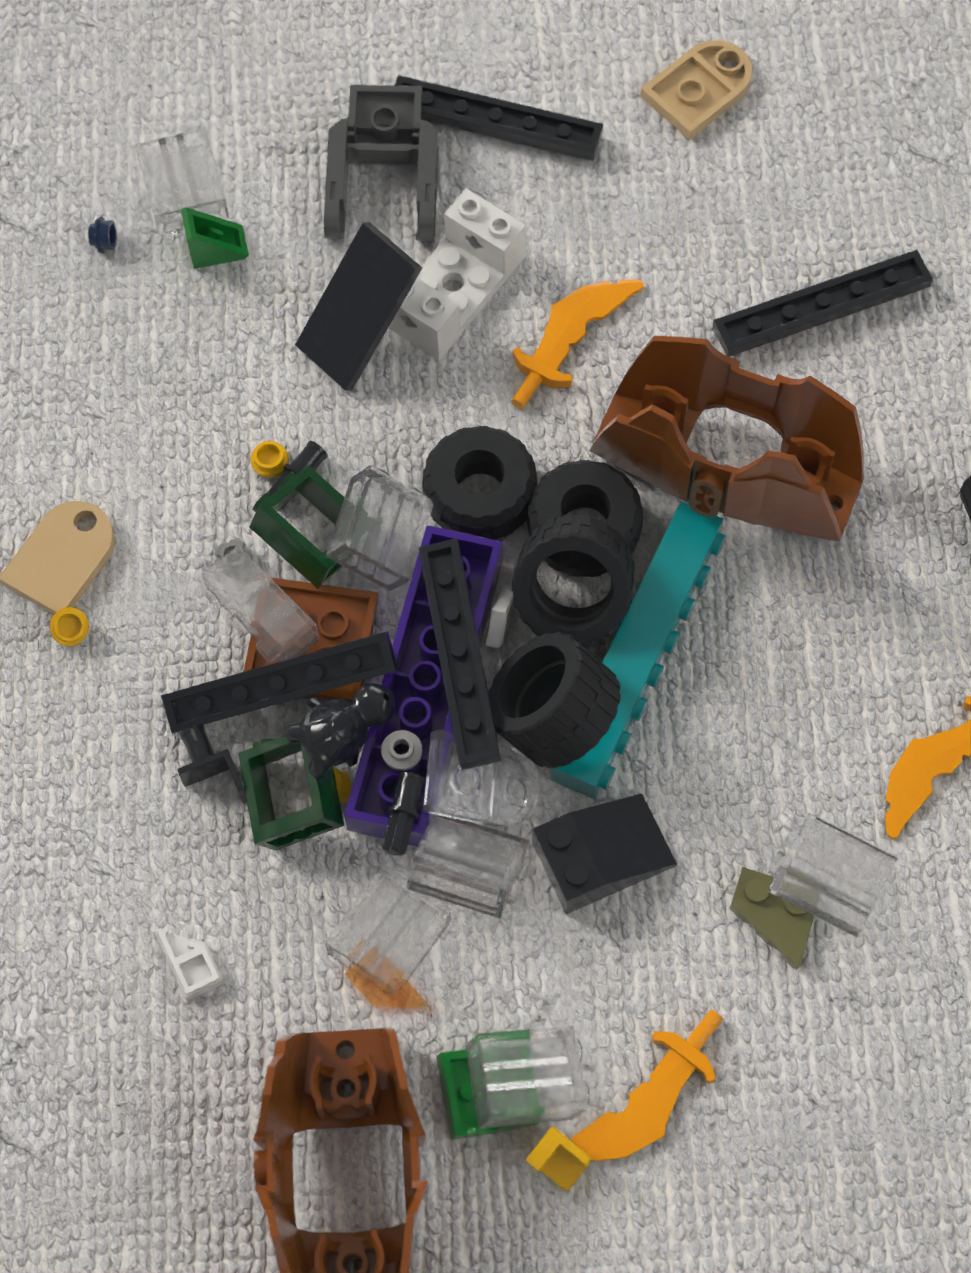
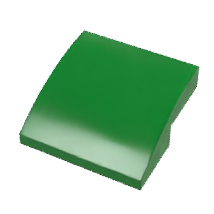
M525 1040L488 1043L478 1049L441 1052L436 1057L451 1140L510 1131L540 1123Z

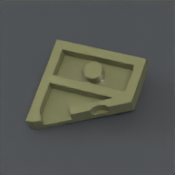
M742 867L730 910L743 922L749 923L762 940L767 944L771 943L788 959L787 963L791 967L799 969L821 891Z

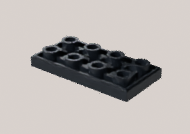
M370 222L362 223L295 346L345 391L352 390L420 274L422 267Z

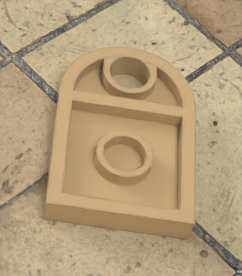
M722 40L705 41L692 47L641 87L640 97L690 140L744 97L750 87L752 65L747 54L738 46ZM725 59H731L738 65L734 68H725L720 62Z
M71 501L54 507L42 518L1 573L0 583L53 615L62 608H74L112 555L115 545V534L109 518L100 508L88 502ZM85 517H92L97 520L94 528L89 531H80L76 528L78 522Z

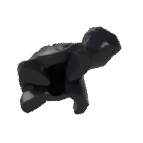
M370 683L357 691L352 702L341 698L325 701L313 697L307 701V705L311 710L305 715L302 722L289 725L285 728L284 734L286 739L292 744H301L311 758L308 766L310 774L315 779H321L332 766L347 762L348 766L352 767L358 763L359 750L368 737V727L380 726L392 718L396 702L394 693L386 686Z

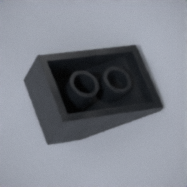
M642 793L573 811L532 829V844L565 914H569L677 866Z

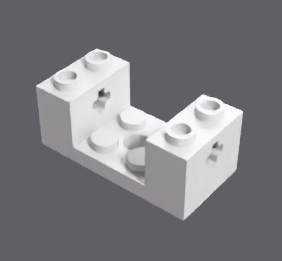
M465 189L444 213L445 239L421 266L420 274L388 327L437 360L444 356L526 257V225L468 189ZM450 280H457L463 284L460 290L453 292L446 290L443 286Z

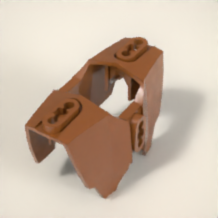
M654 336L627 370L589 451L659 488L664 493L673 495L686 503L689 501L688 504L691 510L701 516L716 517L718 512L723 513V516L753 525H761L840 542L864 481V449L856 406L812 376L802 379H791L777 374L775 380L741 369L739 368L741 361L722 354L712 346L708 339ZM711 408H727L764 421L782 437L780 452L768 451L761 458L741 468L726 464L723 466L711 462L706 457L690 451L686 443L702 412ZM832 505L837 506L839 510H833Z
M392 1027L292 1033L276 1041L274 1057L267 1066L260 1115L253 1139L263 1150L254 1151L253 1170L254 1187L268 1219L270 1236L280 1273H348L346 1270L347 1264L354 1259L362 1263L360 1270L356 1273H409L414 1224L428 1184V1180L422 1181L420 1158V1147L424 1146L426 1134L408 1090L397 1034ZM344 1046H350L354 1049L353 1056L348 1059L339 1057V1051ZM345 1084H350L351 1088L355 1090L354 1094L348 1098L340 1096L341 1091L345 1088ZM396 1125L402 1127L405 1223L389 1228L371 1229L354 1233L310 1232L297 1228L293 1179V1139L296 1132L311 1129Z

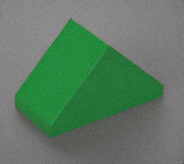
M188 207L181 210L194 269L244 260L249 256L243 225Z

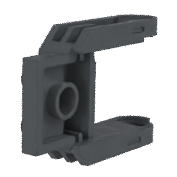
M350 84L349 116L347 119L339 120L329 129L324 204L325 239H344L348 168L350 161L363 164L406 165L418 162L416 195L417 233H415L416 241H435L439 160L438 132L426 120H422V86Z

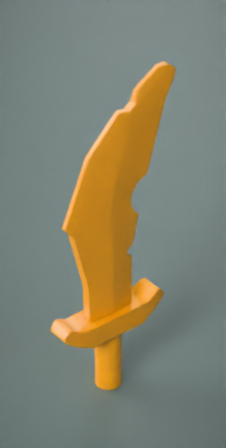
M623 279L615 284L605 281L582 286L550 307L551 315L543 339L534 355L531 357L523 353L519 347L513 349V360L521 373L527 376L511 400L513 406L521 410L524 409L541 383L550 388L571 387L572 375L558 371L570 352V346H575L586 336L585 327L589 322L605 319L631 296L641 292L644 289V283L638 279Z
M967 696L963 703V708L971 711V697ZM971 720L959 727L923 739H912L890 772L885 799L890 805V810L885 814V830L889 838L896 839L899 836L904 825L933 793V779L939 775L946 774L949 776L962 763V757L968 758L971 756Z
M710 1009L686 1041L676 1033L665 1031L653 1032V1043L662 1044L669 1051L649 1076L650 1082H643L628 1094L630 1099L624 1111L619 1113L606 1112L572 1137L571 1140L594 1158V1162L627 1158L664 1137L665 1126L679 1093L695 1070L704 1076L707 1084L715 1082V1074L708 1057L701 1053L700 1050L723 1021V1018L717 1012Z

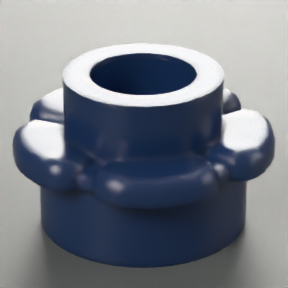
M103 217L97 218L95 223L90 224L88 228L89 243L91 246H95L99 253H104V250H113L117 242L115 222L113 220H105Z

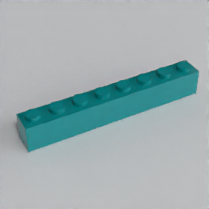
M680 501L629 606L627 614L602 662L613 671L620 684L619 694H621L616 717L612 721L606 735L585 756L571 762L569 765L551 768V781L592 799H595L600 788L607 790L616 770V768L611 766L616 753L622 756L625 753L632 737V733L627 732L633 719L640 721L647 706L648 699L643 698L649 685L655 688L664 669V666L659 663L665 652L669 654L673 652L680 632L675 631L680 619L688 620L696 601L691 596L696 587L701 589L704 587L711 567L706 564L711 554L718 556L726 539V535L721 533L723 518L718 516H701L691 510L689 504Z

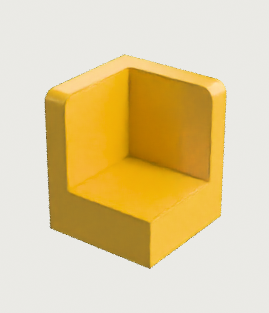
M553 1125L525 1161L537 1171L541 1170L563 1190L568 1191L594 1158Z

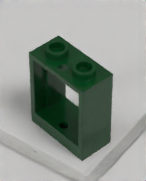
M307 465L297 475L294 472L289 473L278 485V491L273 495H270L268 492L265 493L255 503L252 510L256 513L249 528L318 589L366 546L376 525ZM298 493L345 533L323 553L277 513L281 507Z
M285 735L276 739L258 740L253 743L252 748L238 753L254 844L277 851L344 826L333 766L328 769L324 777L315 779L310 774L308 768L311 760L309 754L301 744H292L286 739ZM302 751L312 806L275 820L265 765Z

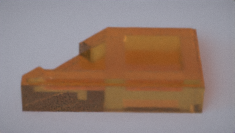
M376 946L345 972V977L373 1007L422 1009L426 1006V1001Z

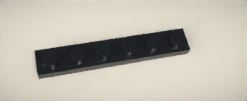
M400 75L397 76L395 82L396 86H422V120L591 161L595 159L603 134L604 124Z
M914 250L714 319L713 329L726 356L730 357L931 287L933 278L919 251Z
M455 538L419 547L459 765L462 770L500 762L502 758L459 541Z
M387 631L163 694L161 698L171 733H176L188 727L189 729L193 728V725H205L395 672L399 668Z

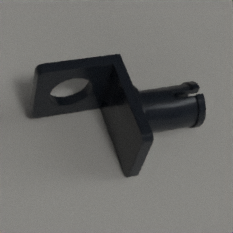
M202 724L192 726L198 739L197 741L193 740L189 727L184 729L180 733V737L192 762L177 770L184 787L230 770L242 802H247L244 787L228 749L214 754L205 732L206 729Z

